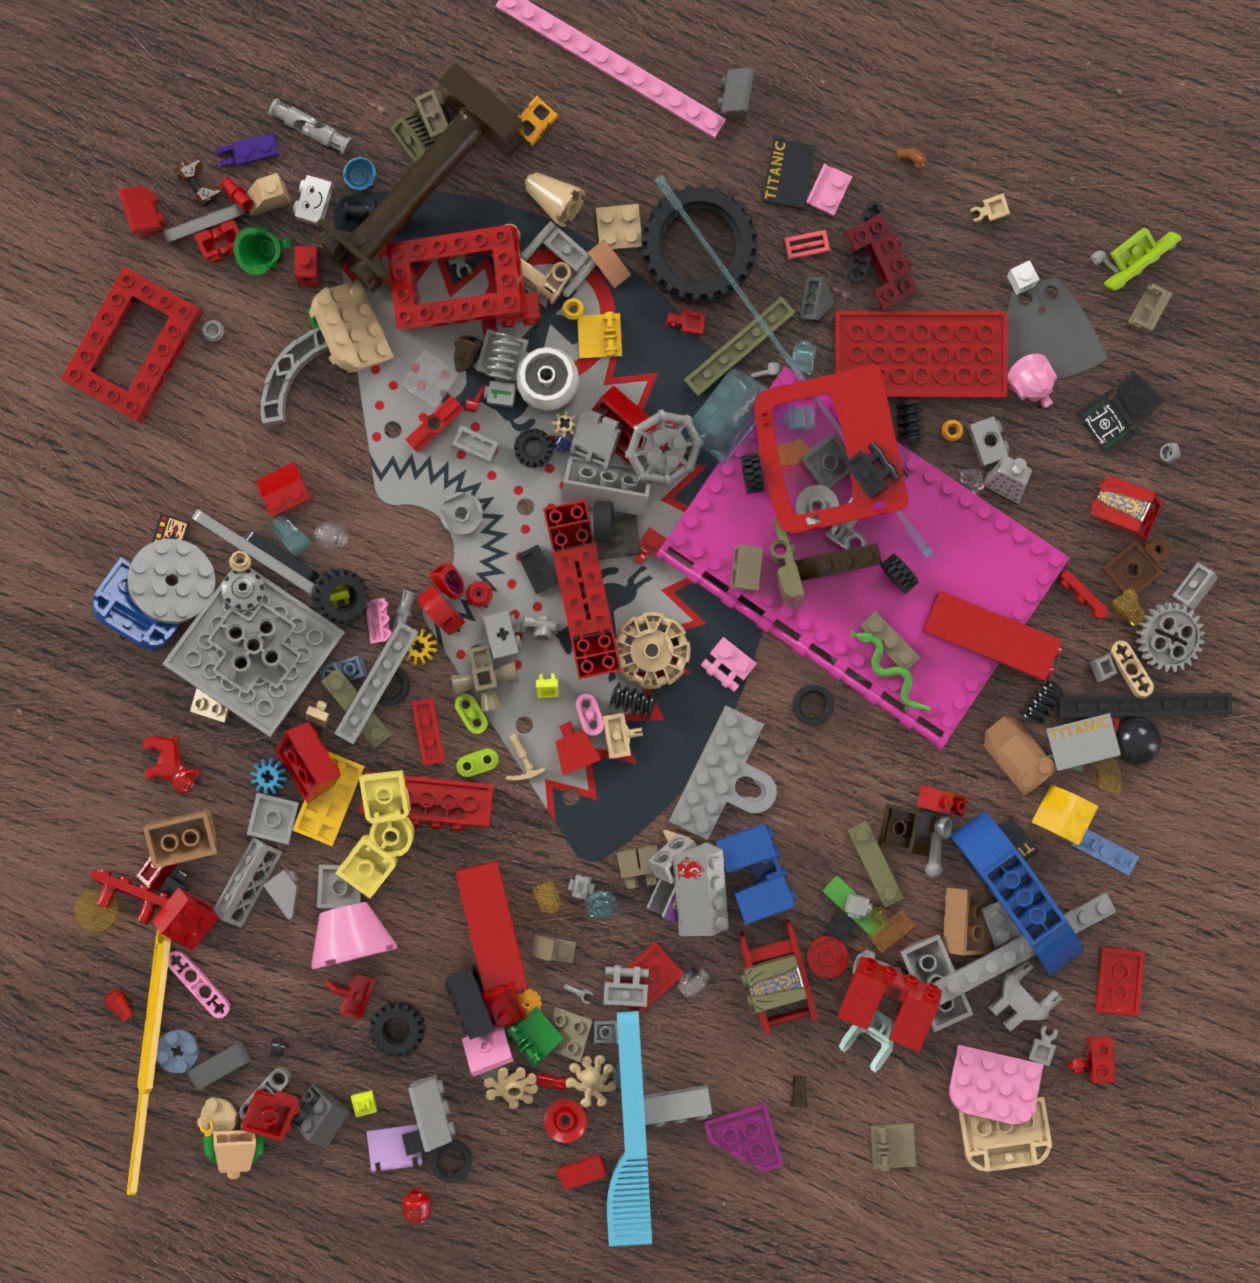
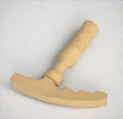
M517 734L509 736L519 758L526 766L524 768L527 773L519 776L509 775L506 777L507 780L528 779L547 770L546 767L534 770L533 765L527 759V753L523 749Z

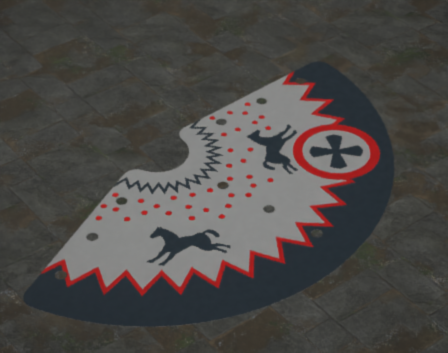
M390 191L352 194L342 198L334 210L335 229L354 233L364 222L362 219H350L349 221L344 219V204L346 201H350L351 204L369 203L372 205L373 199L376 198L379 205ZM433 191L411 216L409 224L405 223L388 242L389 244L513 224L521 233L519 241L521 255L551 221L586 252H589L597 245L595 242L567 227H560L550 219L518 207L474 196ZM543 243L526 260L527 263L545 276H547L556 263L563 262ZM386 245L378 255L384 273L391 283ZM471 255V258L467 259L466 263L471 266L473 273H468L465 267L461 271L463 278L458 277L457 265L451 266L448 261H432L426 265L414 262L415 272L418 274V279H416L417 290L421 298L419 304L497 293L494 258L490 255ZM349 257L341 265L344 284L358 280L355 277L356 274L350 269L355 262ZM623 261L622 263L628 269L631 276L615 289L596 265L569 297H565L561 293L555 303L551 304L548 298L538 293L541 321H536V325L532 326L515 323L514 327L503 328L502 325H498L497 319L401 332L396 329L392 289L388 292L380 286L373 293L363 285L394 356L390 361L357 371L374 486L377 495L387 504L420 506L430 510L439 518L444 500L456 492H465L473 495L479 500L483 508L482 523L477 530L468 535H458L450 532L454 544L453 565L464 580L465 590L458 599H451L446 594H442L466 623L449 636L432 621L423 609L424 620L458 673L466 675L472 674L468 649H471L474 645H490L483 617L509 611L510 615L514 614L517 627H513L515 636L519 635L522 643V648H519L520 653L494 659L492 655L495 669L515 661L519 682H498L499 687L494 689L502 708L485 711L484 713L524 774L527 773L524 768L526 766L519 758L509 739V736L515 733L523 749L526 751L527 759L533 765V769L538 770L546 767V771L528 778V781L574 852L580 858L587 861L601 860L639 833L686 786L725 705L735 709L748 675L744 680L736 675L733 681L739 687L733 692L730 688L722 686V682L715 676H710L706 673L707 670L701 666L703 661L707 659L712 664L714 663L716 658L710 653L722 637L726 638L752 660H754L762 630L756 626L757 623L735 608H729L720 602V598L698 583L695 585L686 579V575L664 560H658L649 553L641 565L634 561V558L642 549L637 543L649 526L665 538H668L745 425L743 416L724 376L720 377L698 397L684 382L686 377L711 357L710 352L698 335L680 333L681 326H666V319L669 313L680 315V313L656 288ZM561 267L557 270L556 275L558 278H565L568 271L566 268ZM571 269V271H572V278H571V280L568 282V284H569V283L573 280V278L577 275V273H576L575 271H573L572 269ZM524 284L525 293L535 292L526 284ZM571 298L580 300L584 306L583 315L605 314V312L620 313L622 356L579 358L578 320H570L564 316L562 308L565 301ZM571 306L569 311L575 313L577 312V307ZM487 329L529 340L525 356L537 348L552 347L565 352L575 363L579 375L577 392L568 404L557 410L544 411L533 408L523 400L518 388L516 389L514 408L488 405L487 399H484L483 394L476 412L467 410L461 412L441 434L437 435L419 453L405 440L425 421L427 416L435 412L451 395L465 409L467 399L475 400L482 386H489L490 381L516 384L517 386V382L503 381L477 372L476 367L479 357L476 363L467 371L462 373L456 372L454 353L458 337L470 335L484 341ZM547 377V378H545V381H548V380H550L551 378H550V377ZM613 385L649 417L657 414L658 410L662 409L664 412L691 416L697 432L704 439L694 471H689L671 482V485L668 486L652 481L646 515L639 516L614 511L613 541L595 542L616 639L620 633L619 629L628 619L633 616L635 618L641 616L644 612L664 613L663 616L670 619L674 618L686 631L685 636L687 642L690 641L691 648L689 663L686 662L683 669L685 671L678 680L670 685H662L659 689H644L634 682L631 684L619 671L578 679L572 642L543 508L566 504V502H561V494L574 435H571L569 432L563 438L562 432L554 433L558 428L552 425L553 421L557 422L558 420L556 414L558 413L562 416L567 411L569 417L576 416L573 423L578 424L580 416L585 414L586 410H592L601 396ZM433 419L429 424V428L437 430L440 427V421ZM562 420V426L560 428L562 429L563 427H565L566 429H568L570 421L568 420L567 422H565L564 420ZM394 421L400 424L401 434L397 438H389L385 434L384 429L387 423ZM670 421L665 422V425L673 427L678 424ZM460 425L499 443L491 463L451 445ZM528 428L543 430L549 435L553 444V454L550 460L538 468L526 467V465L520 463L514 452L515 439L522 431L524 432ZM686 428L681 431L683 437L691 438ZM530 440L525 446V451L530 456H537L542 451V445L537 440ZM667 443L659 447L662 452L668 449ZM577 448L578 451L588 454L587 452ZM614 452L613 463L629 465ZM689 454L684 455L683 458L688 460ZM644 455L638 456L640 463L644 466L647 463ZM594 456V458L605 461L599 457ZM679 462L678 466L669 469V473L673 472L674 470L678 469L684 464ZM652 467L653 473L663 475V469ZM530 499L533 502L534 510L530 515L525 516L518 512L517 505L520 500ZM587 506L593 531L594 508ZM459 508L456 517H461L462 520L465 519V515L468 513L467 510ZM536 545H539L557 582V585L538 594L535 593L517 556ZM669 547L666 551L689 568L694 565V563ZM706 571L703 573L702 576L727 593L729 590L728 586ZM474 581L486 582L492 588L493 598L485 607L478 608L472 606L467 601L466 590ZM739 596L738 601L760 616L764 615L765 611L743 596ZM524 615L533 616L534 618L548 616L551 618V621H555V631L551 635V640L546 642L537 641L534 639V633L520 632L521 621H523ZM646 623L639 625L640 632L648 629ZM659 624L657 630H660L664 633L667 629V627L662 624ZM502 628L498 638H503V641L507 640L506 636L509 635V631L507 632ZM628 635L625 643L631 645L634 637ZM677 637L670 639L673 647L679 645ZM649 644L645 649L646 654L650 657L656 656L658 653L657 646ZM631 654L624 656L627 664L633 662ZM672 656L670 664L676 666L679 658ZM722 663L718 667V669H720L727 676L731 672V670L728 669ZM639 668L636 674L644 677L647 671ZM663 669L655 672L657 678L665 676ZM551 673H554L555 679H558L559 697L537 698L536 680H539V675L543 674V679H551ZM617 683H621V690L626 685L629 686V692L637 688L638 695L642 690L646 691V697L651 692L654 693L656 701L650 720L648 719L647 712L643 717H640L639 710L632 715L631 708H629L625 713L623 712L622 705L618 710H615L614 703L609 708L613 690ZM475 688L470 689L481 707V691H476ZM591 694L596 698L602 718L607 715L624 713L625 722L629 729L642 727V731L634 732V734L642 732L643 736L630 738L631 755L612 759L609 758L605 727L598 735L592 736L587 734L599 753L601 760L568 774H562L555 741L563 738L559 725L571 721L575 733L583 730L576 709V700L580 695ZM585 700L582 705L587 709L591 706V703ZM523 716L530 718L533 723L532 730L525 734L520 733L516 728V721ZM594 720L590 721V728H597V722ZM573 788L578 791L579 801L575 805L564 803L562 795L565 790Z

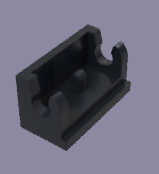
M539 545L517 555L536 594L557 585Z

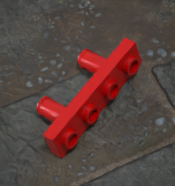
M101 868L99 872L93 870L90 875L92 881L103 886L96 905L108 909L115 892L118 891L140 899L143 902V906L136 921L145 925L149 924L155 908H162L171 897L161 892L159 895L151 893V888L141 884L139 887L131 885V880L121 876L119 880L111 877V872Z

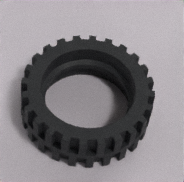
M700 184L699 188H692V185L685 186L684 190L678 191L676 189L671 191L670 196L667 198L663 197L659 200L657 207H653L644 225L642 256L650 279L659 286V290L662 293L666 292L671 295V299L675 301L680 299L688 305L699 303L700 306L712 301L717 303L722 298L733 295L734 291L740 288L746 278L749 277L756 258L758 245L756 239L757 231L756 227L754 228L751 214H747L745 205L742 202L738 203L734 199L733 194L729 192L727 195L721 192V188L716 186L715 189L706 188L707 185ZM702 209L718 214L729 224L735 237L736 249L731 264L721 275L711 280L692 281L681 277L671 269L664 256L663 238L668 226L677 216L690 210Z

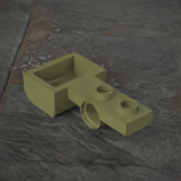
M773 518L777 540L771 545V558L775 563L785 565L778 569V587L782 601L790 608L803 606L805 594L797 565L793 558V555L796 554L794 544L788 541L787 535L790 533L778 524L777 518ZM777 548H783L786 550V553L780 556L774 551Z

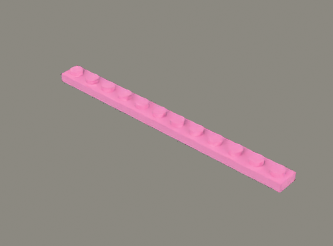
M499 0L497 2L496 9L713 139L716 138L726 119L528 0Z

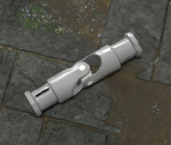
M278 98L272 102L269 108V116H276L283 120L284 124L310 136L327 147L331 146L339 150L342 155L348 152L352 144V138H346L338 134L334 128L317 121L293 106L291 108L286 106ZM301 120L306 121V124L303 125Z

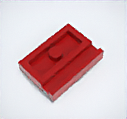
M510 983V986L505 988L501 986L483 992L484 1001L497 1028L518 1022L520 1018L527 1019L526 1011L513 983Z

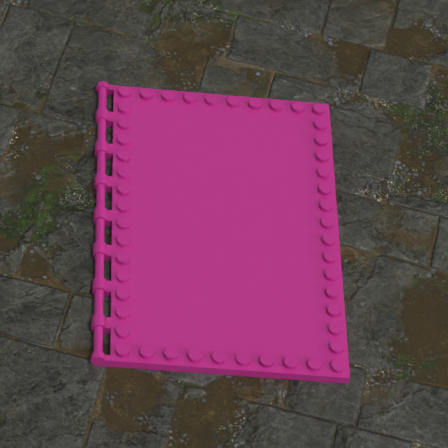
M784 366L770 388L805 381V379ZM827 394L781 404L773 410L780 464L789 499L795 513L796 500L799 494L809 486L818 485L799 458L831 432H834L845 446L836 408L832 398ZM753 411L659 549L655 558L667 562L686 575V579L695 585L696 583L720 598V602L729 608L733 607L757 623V627L766 633L769 631L791 646L794 652L802 657L806 656L828 671V675L837 681H843L862 694L865 700L873 705L877 704L899 719V723L908 729H914L936 744L935 747L941 750L999 663L922 632L938 591H944L1025 625L1070 557L897 442L902 468L910 475L905 480L909 498L908 507L901 511L860 519L853 528L866 537L867 545L878 543L882 563L893 553L896 554L915 574L919 583L907 594H904L886 576L887 574L884 573L880 565L801 581L805 594L804 605L796 608L787 607L782 601L778 587V569L785 565L777 564L771 558V545L777 540L773 526V518H776L764 474L758 443L755 411ZM758 453L763 471L765 491L747 494L742 473L741 456ZM850 474L831 488L838 499L839 506L847 504L852 498ZM885 501L872 503L874 511L886 508ZM815 503L813 504V509L818 511L821 509V505ZM833 526L787 535L789 543L793 542L796 554L793 555L794 560L846 549L825 535V532L830 531ZM853 538L851 540L853 548L862 546L860 539ZM742 544L763 547L758 591L730 589L734 546ZM670 547L694 563V565L689 568L666 551ZM777 548L774 552L781 556L786 553V550ZM706 571L728 586L729 590L727 593L702 576L703 573ZM739 596H743L765 611L764 615L760 616L738 601ZM874 611L920 657L908 669L913 678L908 698L911 701L930 707V711L913 709L906 706L900 696L904 677L901 675L889 677L877 675L871 665L876 645L873 642H862L856 636L849 637L852 634L851 630L857 634L864 632L859 626ZM777 619L801 636L797 641L773 624ZM814 644L835 658L834 666L809 649L810 645ZM883 652L879 662L880 666L884 669L898 667ZM846 669H851L872 684L871 687L868 689L846 674ZM885 692L908 708L906 713L880 697L882 693ZM918 717H922L943 731L942 736L939 737L917 722Z

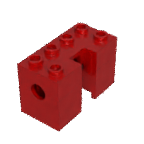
M861 956L843 998L837 1018L868 1031L882 997L889 996L898 1000L901 1004L893 1020L892 1030L888 1039L919 1052L939 1008L943 990L933 983L920 981L914 975H905L898 972L892 966H884L873 958Z

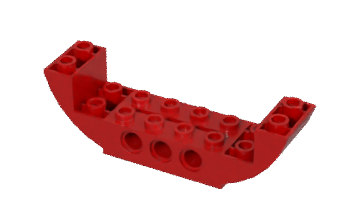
M586 499L543 508L572 642L578 679L622 671Z

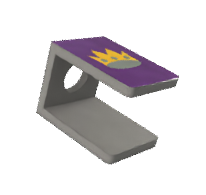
M659 879L647 909L662 914L664 919L678 923L675 882L670 884Z

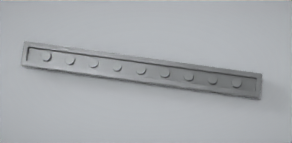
M1104 892L1063 915L1076 934L1114 914L1116 910L1108 894ZM1021 936L933 982L939 989L943 990L939 1006L1036 954L1024 937Z

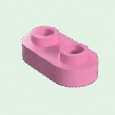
M591 694L580 695L576 700V709L583 730L588 735H598L604 728V721L597 700ZM585 700L591 703V706L587 709L582 705ZM590 721H596L598 724L597 728H590Z

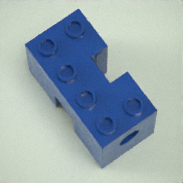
M764 823L715 839L717 847L723 849L724 867L727 873L749 865L752 869L756 882L733 890L745 925L794 908L793 902L797 901L793 888L788 887L785 879H788L785 868L784 866L780 867L777 859L781 857L777 846L773 847L771 840L775 839L772 829Z

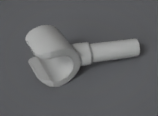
M1096 251L1090 256L1096 265L1103 262L1115 273L1119 271V268L1107 259L1104 251Z
M768 363V370L750 374L751 379L767 375L777 376L780 373V364Z
M567 984L563 988L580 996L585 1004L590 1003V1001L583 999L586 993L593 995L589 989L580 990Z

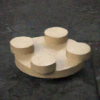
M211 1097L203 1106L201 1117L198 1118L197 1124L200 1127L202 1121L203 1128L209 1129L211 1127L209 1120H212L213 1129L211 1134L219 1131H232L237 1124V1112L227 1100Z

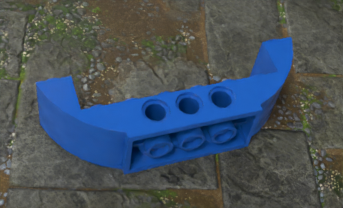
M985 811L950 835L959 851L967 857L1038 957V962L1048 976H1051L1084 952L1079 938L1066 917L1019 851Z

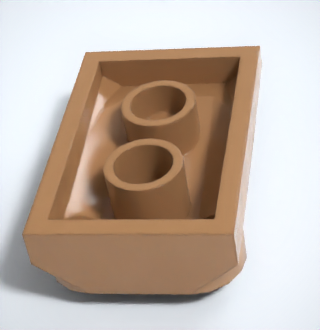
M1003 716L985 731L983 747L1022 795L1025 796L1056 771L1053 761L1045 754L1017 718Z

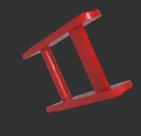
M789 919L785 920L790 939L748 950L744 932L739 933L741 938L739 942L746 968L753 966L752 963L793 952L804 986L808 1008L768 1019L765 1011L759 1012L763 1031L767 1034L771 1033L769 1028L771 1026L811 1016L812 1021H817L816 1018H818L794 927H791Z

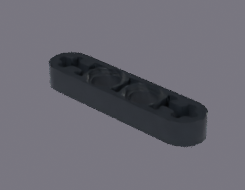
M876 201L869 202L864 209L861 223L865 219H870L871 212L868 209L871 210L872 207H876V211L883 215V206ZM856 251L852 252L847 270V278L851 283L859 284L864 281L871 261L869 253L868 257L861 259L857 256ZM858 263H866V266L861 265L860 273L863 276L855 279L851 271L856 270Z
M249 529L244 539L315 583L320 573Z

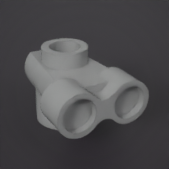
M524 615L523 621H521L520 632L534 633V639L537 641H550L551 635L555 631L556 622L551 621V618L548 616L534 618L533 616Z

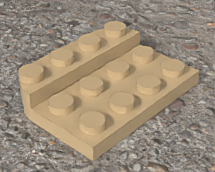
M359 280L329 289L326 287L314 296L309 313L311 318L315 317L332 354L329 360L333 365L336 363L339 367L351 373L390 361L394 358L364 287Z
M1044 1097L1037 1098L1035 1113L1027 1122L1021 1124L1004 1123L958 1111L965 1151L964 1155L970 1166L979 1171L990 1172L1042 1163L1052 1148Z

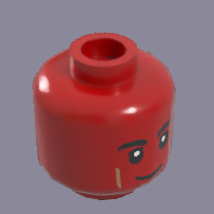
M414 1189L403 1197L404 1218L413 1224L425 1222L431 1215L430 1196L420 1189Z

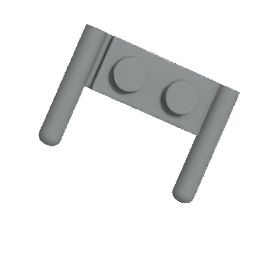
M550 221L520 256L523 260H528L543 243L577 273L562 291L565 297H569L596 267V264L585 250Z

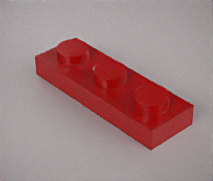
M430 698L412 702L423 765L444 762L445 757L434 699Z

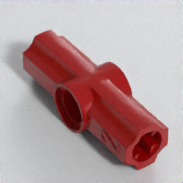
M451 395L435 412L427 416L425 421L405 440L419 453L465 409ZM433 419H438L441 423L437 430L429 428V424Z

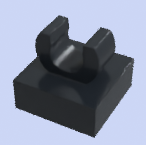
M180 870L176 877L173 875L168 876L164 885L174 891L179 887L187 892L190 886L184 882L188 878L189 873Z

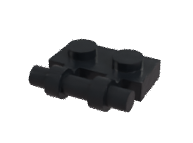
M875 442L868 446L872 452L869 456H866L861 450L844 462L870 499L888 487L883 480L886 476L889 475L893 482L900 478L896 471L897 467L894 463L891 464L884 455L886 452L882 447L879 448ZM878 460L884 468L879 473L872 465V462Z

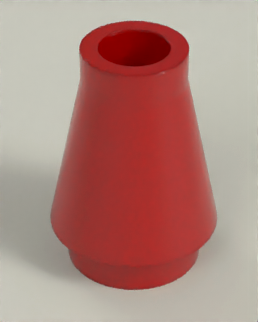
M117 988L103 998L105 1006L120 1017L123 1022L134 1014L123 992H119Z

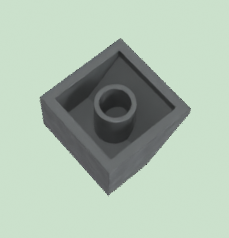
M755 68L728 69L727 76L722 77L721 89H725L724 97H719L717 110H721L722 117L746 121Z

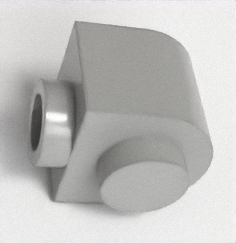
M848 893L844 911L848 912L847 916L860 919L861 916H870L872 903H869V897Z

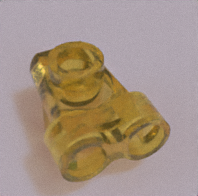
M1129 588L1122 596L1113 601V605L1123 618L1128 619L1133 626H1136L1144 620L1143 616L1145 614L1137 600V593L1133 588Z

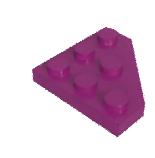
M765 1102L703 1120L711 1144L755 1166L762 1172L784 1166Z

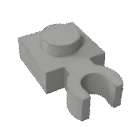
M1042 1025L1040 1028L1041 1039L1034 1038L1028 1059L1050 1066L1056 1045L1051 1044V1040L1056 1038L1058 1032L1053 1028L1052 1033L1046 1035L1045 1030L1047 1026Z

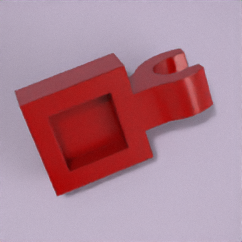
M684 310L683 316L669 313L666 319V326H681L680 333L702 336L705 313Z
M649 526L637 543L642 549L636 555L634 561L641 565L649 553L655 557L667 538Z

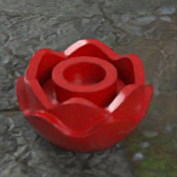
M474 581L466 590L467 601L472 606L478 608L485 607L493 598L491 586L483 581Z

